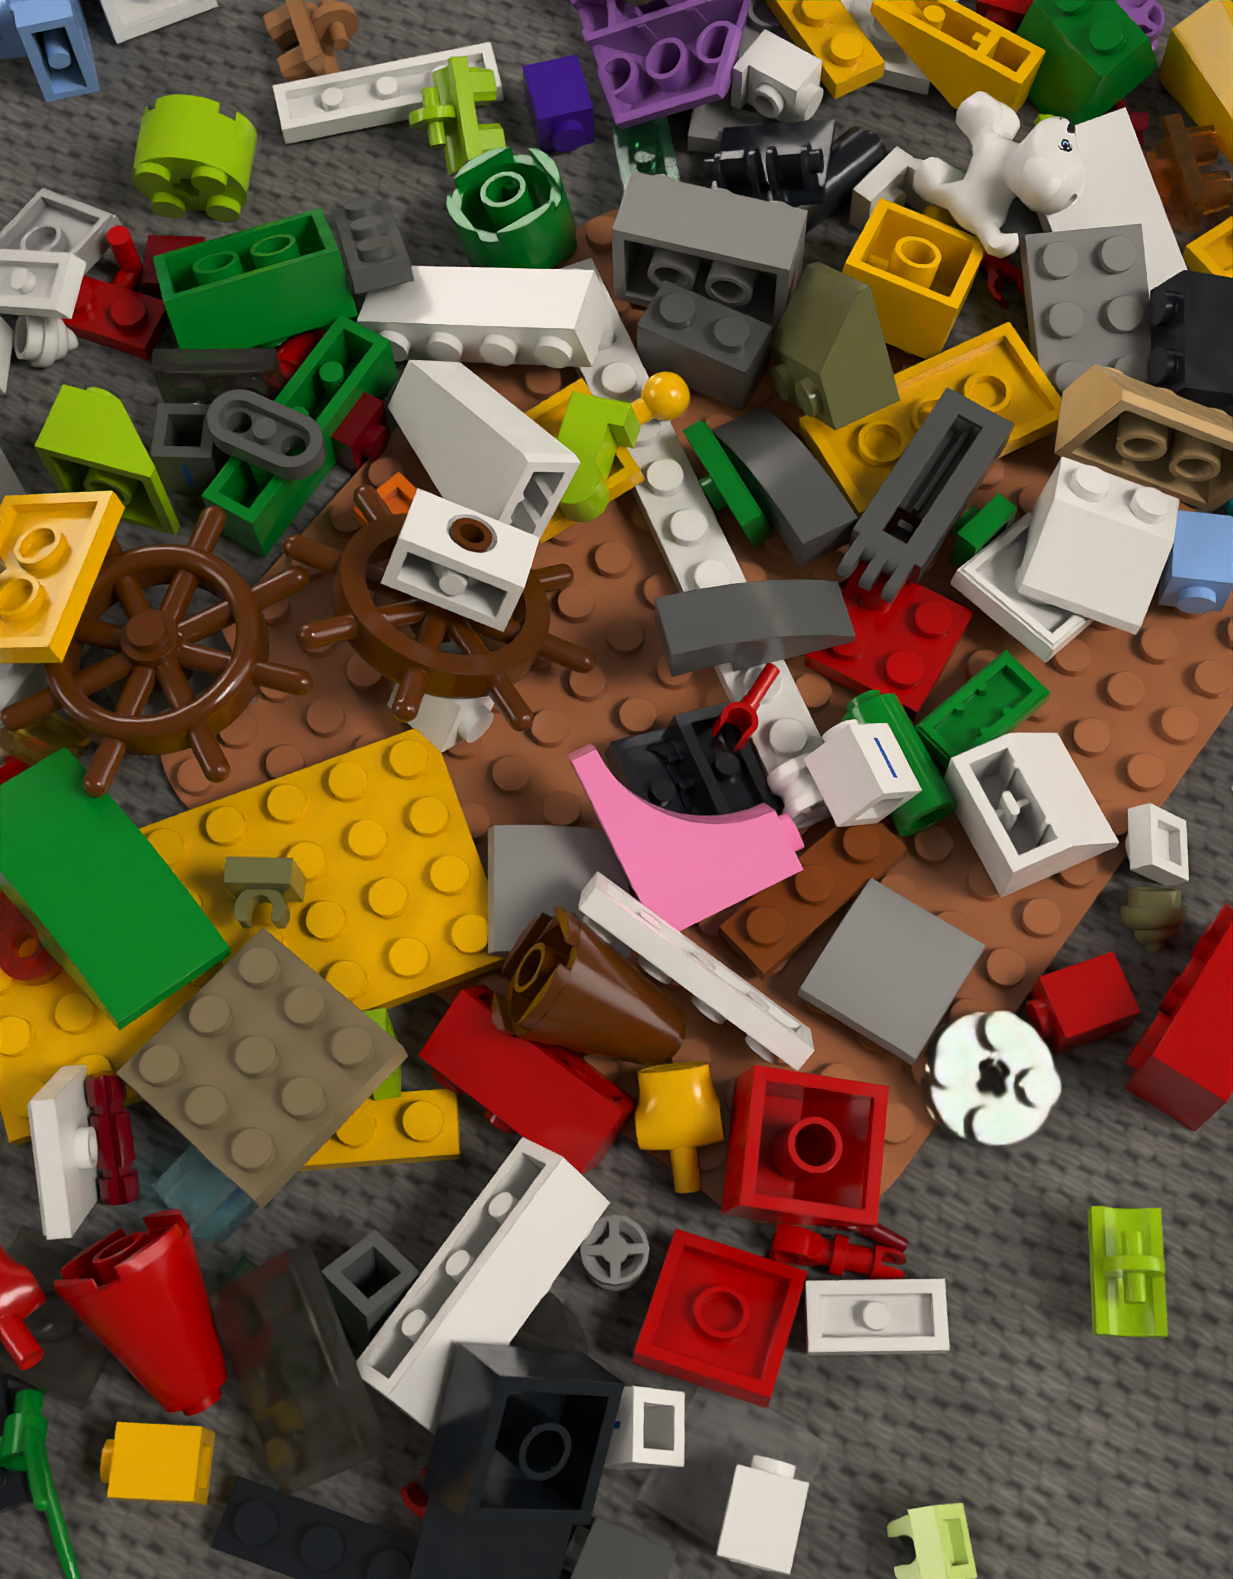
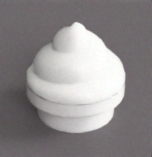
M19 315L14 334L15 353L17 358L29 360L31 366L48 368L55 360L63 359L67 355L68 350H74L78 347L76 335L71 329L66 327L62 318Z

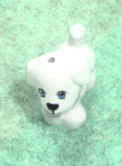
M978 91L963 101L956 113V124L969 138L973 149V156L967 172L964 173L939 158L930 157L919 165L913 180V188L920 198L951 213L959 226L979 239L988 254L1003 258L1014 253L1019 245L1018 233L1005 234L1000 231V227L1006 221L1012 200L1018 196L1033 212L1045 215L1058 213L1079 201L1086 189L1088 173L1086 163L1078 149L1076 127L1067 118L1054 116L1044 119L1036 124L1021 143L1013 141L1020 127L1017 114L1013 109L1003 102H998L988 93Z

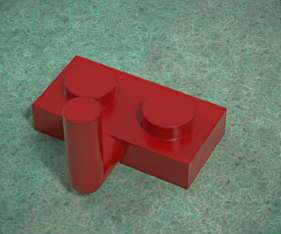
M118 225L112 227L107 232L108 243L119 267L111 284L84 275L72 319L62 318L66 327L74 332L76 337L149 360L170 319L163 300L134 291L142 276L143 266L129 230L124 226Z

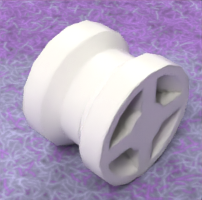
M810 753L795 757L781 764L767 777V784L771 792L781 797L785 805L782 814L787 812L797 829L814 825L832 816L804 761V758Z

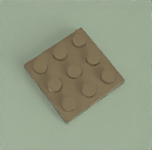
M262 927L116 1073L126 1085L262 1209L408 1057V1054L403 1045Z

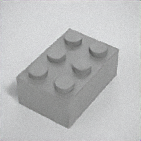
M632 171L612 228L614 299L648 307L664 280H667L773 326L772 336H774L801 278L808 210L795 208L781 201L768 202L733 194L723 188H706L676 181L665 175H649Z

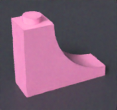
M591 743L567 755L637 900L678 931L803 870L795 852L804 848V843L796 825L787 812L778 816L773 808L766 803H762L750 809L724 815L697 816L681 814L651 804L623 786L606 767Z

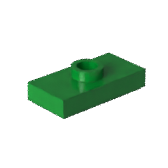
M700 419L684 429L683 433L708 475L698 481L717 512L728 505L753 547L772 537L770 533L773 531L706 421L702 422Z
M1004 650L914 728L927 751L947 770L952 757L1013 732L1048 701L1051 692L1007 650Z

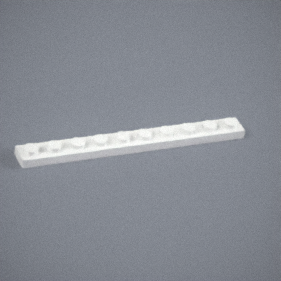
M592 258L560 268L565 270H594L611 308L593 367H575L579 378H583L593 396L626 403L634 402L641 397L642 388L649 377ZM651 419L641 426L634 449L627 448L645 478V481L631 490L679 593L747 582L670 421ZM784 659L771 662L780 670V673L760 702V707L756 711L759 724L749 740L766 780L770 773L781 764L803 754L812 753L824 743ZM730 662L714 666L731 703L740 702L742 697L748 693L766 664L735 672L732 671Z

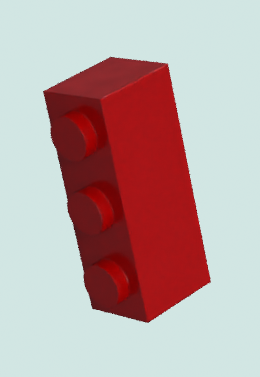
M484 984L462 989L418 1054L419 1057L434 1067L431 1071L432 1076L448 1090L457 1094H465L466 1092L485 1107L483 1111L484 1116L498 1129L511 1135L519 1133L524 1138L564 1157L582 1176L595 1169L634 1114L638 1100L570 1049L512 1037L499 1031L492 1022L494 992Z

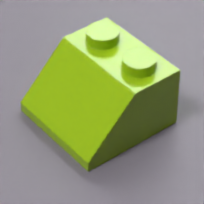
M63 384L34 446L58 492L114 491L125 507L120 521L176 536L180 527L179 521L157 470L121 400L101 388L89 387L83 390Z

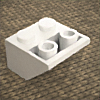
M1008 733L950 759L944 781L957 803L954 811L1001 898L1113 849L1119 844L1117 837L1057 733Z

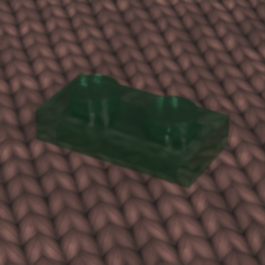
M667 116L622 130L618 126L612 127L623 194L632 171L649 175H665L680 181Z

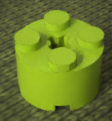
M166 95L156 99L154 109L149 111L146 106L141 119L132 169V181L143 195L152 200L151 210L154 213L167 218H182L185 215L186 209L206 211L209 217L221 222H234L240 218L241 208H243L247 201L257 141L256 129L245 116L236 112L234 121L219 113V102L194 95Z

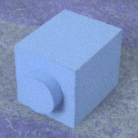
M1178 510L1174 543L1159 580L1158 605L1175 606L1179 610L1190 614H1203L1210 611L1221 612L1233 590V516Z

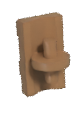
M285 0L286 3L263 16L269 34L281 50L299 41L300 45L277 58L281 73L288 82L341 72L334 49H346L349 46V39L354 36L359 26L354 8L348 3L335 2V0H320V7L315 3L305 0Z

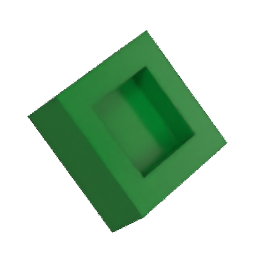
M1000 493L982 509L977 505L972 506L959 519L952 531L956 540L950 562L959 569L1011 527L1017 507Z

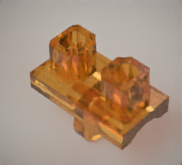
M1181 113L1166 115L1162 121L1166 133L1165 138L1157 145L1156 151H1147L1143 155L1163 207L1172 201L1181 233L1199 231L1203 215L1212 214L1230 207L1233 197V183L1229 171L1220 170L1200 174L1198 166L1214 164L1217 161L1219 140L1214 125L1185 128Z

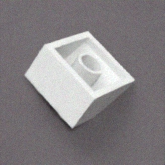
M1062 456L1033 507L1017 592L1136 635L1143 623L1174 543L1179 499L1164 494L1155 488L1142 486L1104 472L1095 466L1085 465Z

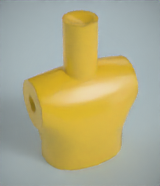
M678 1062L638 1070L639 1093L638 1104L635 1109V1125L639 1149L670 1150L676 1193H691L701 1190L697 1147L725 1140L721 1100L715 1093L708 1062Z

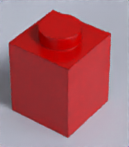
M1114 951L1040 976L1029 993L1031 1001L1026 1003L1027 1015L1035 1034L1040 1040L1048 1038L1055 1055L1126 1030L1141 1013Z

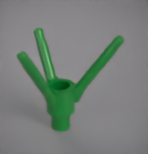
M34 1389L21 1390L16 1393L13 1414L6 1417L3 1436H0V1467L12 1471L27 1472L34 1508L38 1511H45L65 1579H81L50 1471L46 1449L48 1420L42 1416L44 1394Z

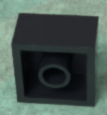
M458 1342L423 1485L464 1523L589 1525L625 1383L582 1351Z

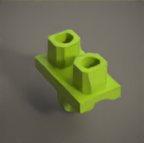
M467 56L450 57L447 60L448 65L446 67L435 70L432 73L434 87L421 89L423 108L414 110L408 115L410 128L414 130H427L430 148L444 147L448 175H457L458 171L466 163L482 153L506 147L504 131L499 123L478 124L475 106H489L496 100L497 88L494 71L492 69L469 67Z
M1091 1206L1087 1209L1093 1336L1164 1339L1168 1337L1161 1208L1121 1209Z

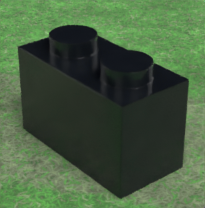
M1182 270L1150 290V299L1147 306V319L1151 325V356L1147 367L1148 378L1151 386L1169 389L1177 396L1208 408L1222 410L1233 404V278Z

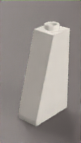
M409 360L388 408L441 496L448 501L541 538L581 463L577 456L462 363Z

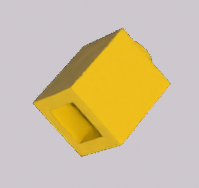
M117 1422L115 1438L106 1440L101 1456L100 1477L102 1483L109 1484L107 1497L133 1502L207 1505L215 1432L203 1426Z

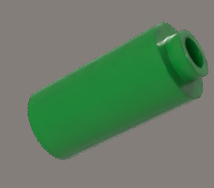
M870 690L855 697L846 705L847 714L842 718L841 722L856 719L859 724L888 723L922 789L920 793L889 814L899 835L910 836L922 832L948 817L956 809L957 803L897 695L894 693L881 694L879 690Z

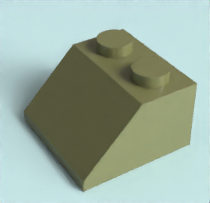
M819 261L807 265L770 342V349L775 362V366L770 369V375L773 385L782 400L790 401L801 408L809 417L813 416L832 429L837 430L900 401L870 286Z

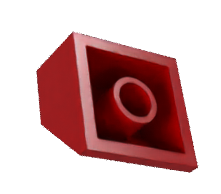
M753 1065L735 1078L721 1215L791 1225L876 1227L878 1224L889 1086L760 1065Z

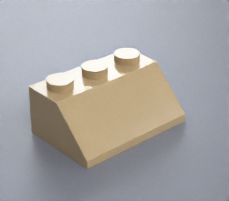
M1094 364L1062 391L1054 454L1085 465L1095 466L1104 472L1142 486L1155 488L1164 494L1178 498L1179 501L1206 511H1214L1233 498V417L1228 416L1226 412L1216 408L1205 407L1177 396L1169 389L1151 386L1128 377L1115 368L1103 367L1098 364Z

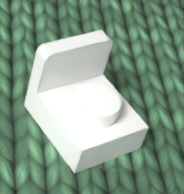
M896 146L853 189L849 224L862 232L880 197L900 206H903L906 202L921 214L926 207L933 205V203L920 198L913 188L914 175L924 160L914 158Z

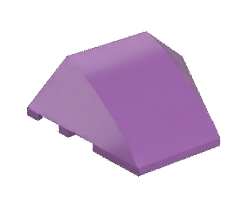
M570 0L580 16L584 27L581 30L585 42L593 51L598 65L596 72L615 123L621 130L721 100L729 91L732 83V70L738 60L739 48L751 0H652L646 5L639 7L631 6L626 0Z

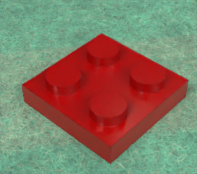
M860 561L842 592L856 635L855 642L805 654L803 666L859 694L870 690H879L881 694L894 693L897 695L909 719L915 722L968 629L974 611L907 580L894 602L889 604L880 599L883 586L890 577L882 573L870 592L858 586V582L868 565Z
M675 1228L634 1350L632 1363L768 1409L808 1271Z

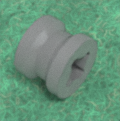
M613 1214L600 1217L594 1224L590 1234L581 1243L580 1253L584 1272L590 1281L602 1290L612 1292L629 1290L642 1280L648 1270L650 1248L647 1235L637 1222L627 1216Z

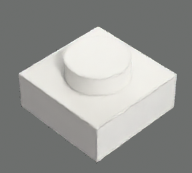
M1151 803L1128 808L1129 833L1125 840V849L1130 861V870L1165 886L1188 882L1186 820Z

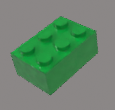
M321 207L153 256L163 302L186 367L198 363L204 366L216 365L229 359L232 353L255 346L261 349L273 348L283 344L288 340L289 336L308 330L328 331L340 314L347 318L358 316L340 251Z

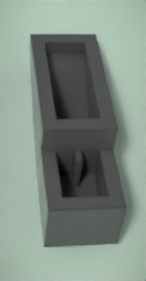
M763 406L711 430L759 506L770 528H776L799 567L850 543L852 531L858 517L817 459L799 438L773 413Z
M796 579L744 582L695 589L655 598V622L671 677L729 662L732 671L735 672L855 642L856 638L838 581Z

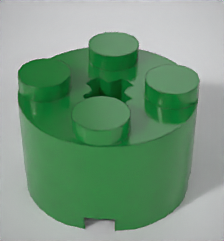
M511 147L496 148L473 158L458 171L454 178L456 188L451 197L447 195L446 204L471 267L552 269L560 262L571 258L576 252L575 219L558 167L546 153L528 148L530 155L513 154Z

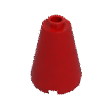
M172 1208L142 1217L148 1230L126 1235L121 1227L87 1247L60 1270L64 1280H54L53 1285L60 1298L166 1412L182 1411L185 1416H192L206 1410L218 1401L222 1395L220 1387L227 1380L228 1371L189 1223L182 1210Z

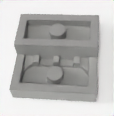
M494 825L488 829V955L507 958L521 933L536 916L542 912L551 917L556 916L554 906H562L583 920L586 914L578 909L581 892L597 871L629 894L628 879L604 830L555 825ZM620 939L615 944H610L625 959L630 958V947Z
M871 878L824 948L797 995L913 1066L941 1022L949 1005L977 963L986 945Z

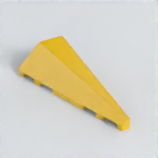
M1210 0L1171 29L1158 78L1165 89L1233 165V2L1231 0Z

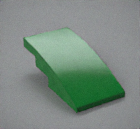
M64 746L0 785V889L37 929L41 945L118 1030H121L231 955L230 947L186 887L108 793L102 797L93 798L84 792L82 783L87 770Z

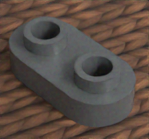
M244 389L227 391L218 396L209 406L206 420L212 439L220 450L288 480H299L314 474L325 460L326 445L322 431L316 421L307 415ZM238 426H251L250 429L244 433L233 432L235 428H237ZM295 448L305 450L296 456H286L290 450Z

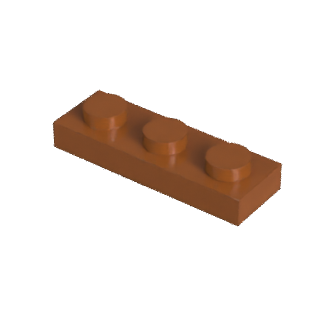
M881 821L876 824L837 827L836 825L798 858L803 868L802 871L758 892L719 926L718 934L763 981L853 903L871 878L878 881L906 855L907 847Z

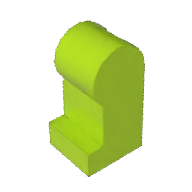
M572 391L557 438L581 462L557 506L567 519L574 522H588L602 514L608 505L609 490L606 480L609 476L617 447L623 446L634 449L641 428L631 403Z

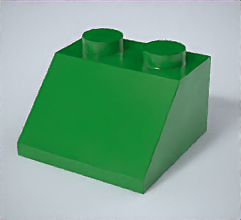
M1033 0L1016 32V35L1046 51L1027 97L1043 115L1067 118L1074 126L1102 116L1159 68L1150 39L1115 0Z

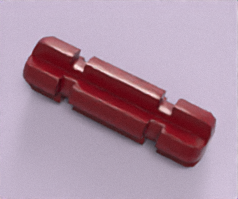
M117 1071L95 1073L90 1075L85 1083L88 1106L94 1107L95 1110L90 1116V1123L95 1129L97 1136L98 1159L96 1166L98 1170H103L101 1178L98 1179L101 1201L109 1206L124 1205L136 1201L140 1193L138 1171L131 1168L136 1157L129 1107L122 1104L125 1098H127L126 1084L117 1075Z

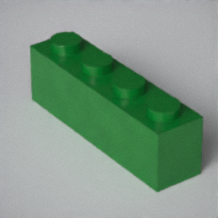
M341 314L274 400L279 404L311 417L319 425L326 445V457L322 466L314 474L306 478L288 480L231 456L201 495L206 507L216 505L224 510L226 522L221 532L222 535L263 558L268 555L336 464L337 458L331 435L364 392L383 401L398 381L390 340ZM295 448L290 450L286 456H296L305 450Z

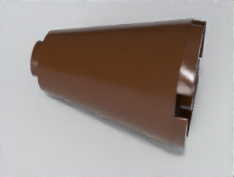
M554 906L556 916L551 917L542 912L531 921L517 939L501 970L502 973L511 977L506 996L504 997L496 992L493 995L492 1022L499 1031L516 1038L649 1067L660 1064L664 1059L669 1060L677 1054L686 1035V1027L683 1024V1012L680 1006L609 943L604 941L575 913L562 906Z

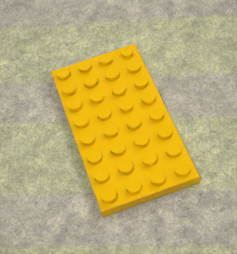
M416 728L139 828L229 945L231 955L121 1030H118L41 945L37 929L0 889V1111L9 1143L19 1146L32 1141L27 1104L62 1066L86 1064L88 1078L90 1075L99 1072L118 1071L262 927L362 1012L385 1007L390 1009L503 967L506 957L488 955V879L442 753ZM226 857L294 859L306 877L304 902H287L290 908V920L285 929H277L271 922V912L273 909L271 903H261L255 907L252 913L251 928H243L238 923L234 915V904L237 898L223 883ZM126 1085L127 1098L122 1102L123 1106L143 1100Z

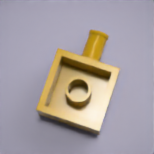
M880 197L849 254L842 273L870 286L885 343L895 346L909 355L929 359L941 353L968 296L986 250L976 236L956 229V222L951 213L942 210L937 205H929L920 214Z

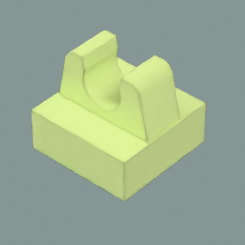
M963 1503L908 1509V1515L888 1524V1537H911L914 1541L916 1559L911 1564L894 1567L897 1579L977 1578Z

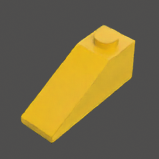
M874 0L869 11L951 106L957 110L967 98L978 91H983L998 102H1003L1017 113L1026 101L1046 52L1044 49L953 0Z

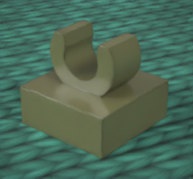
M226 857L223 883L237 898L234 904V915L238 923L243 928H251L252 913L255 907L261 903H271L273 906L271 922L277 929H285L290 920V908L287 902H304L306 877L294 859Z

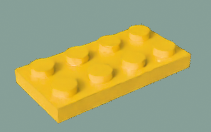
M1007 322L894 374L900 401L837 430L832 429L813 416L805 415L800 417L798 431L859 520L947 387L1014 423L1009 441L998 458L1057 431L1061 397L1011 323Z

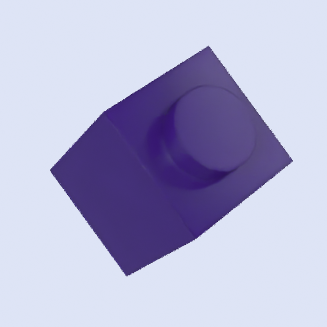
M577 54L522 66L525 103L539 150L544 153L555 151L571 152L582 145L595 143L593 105Z

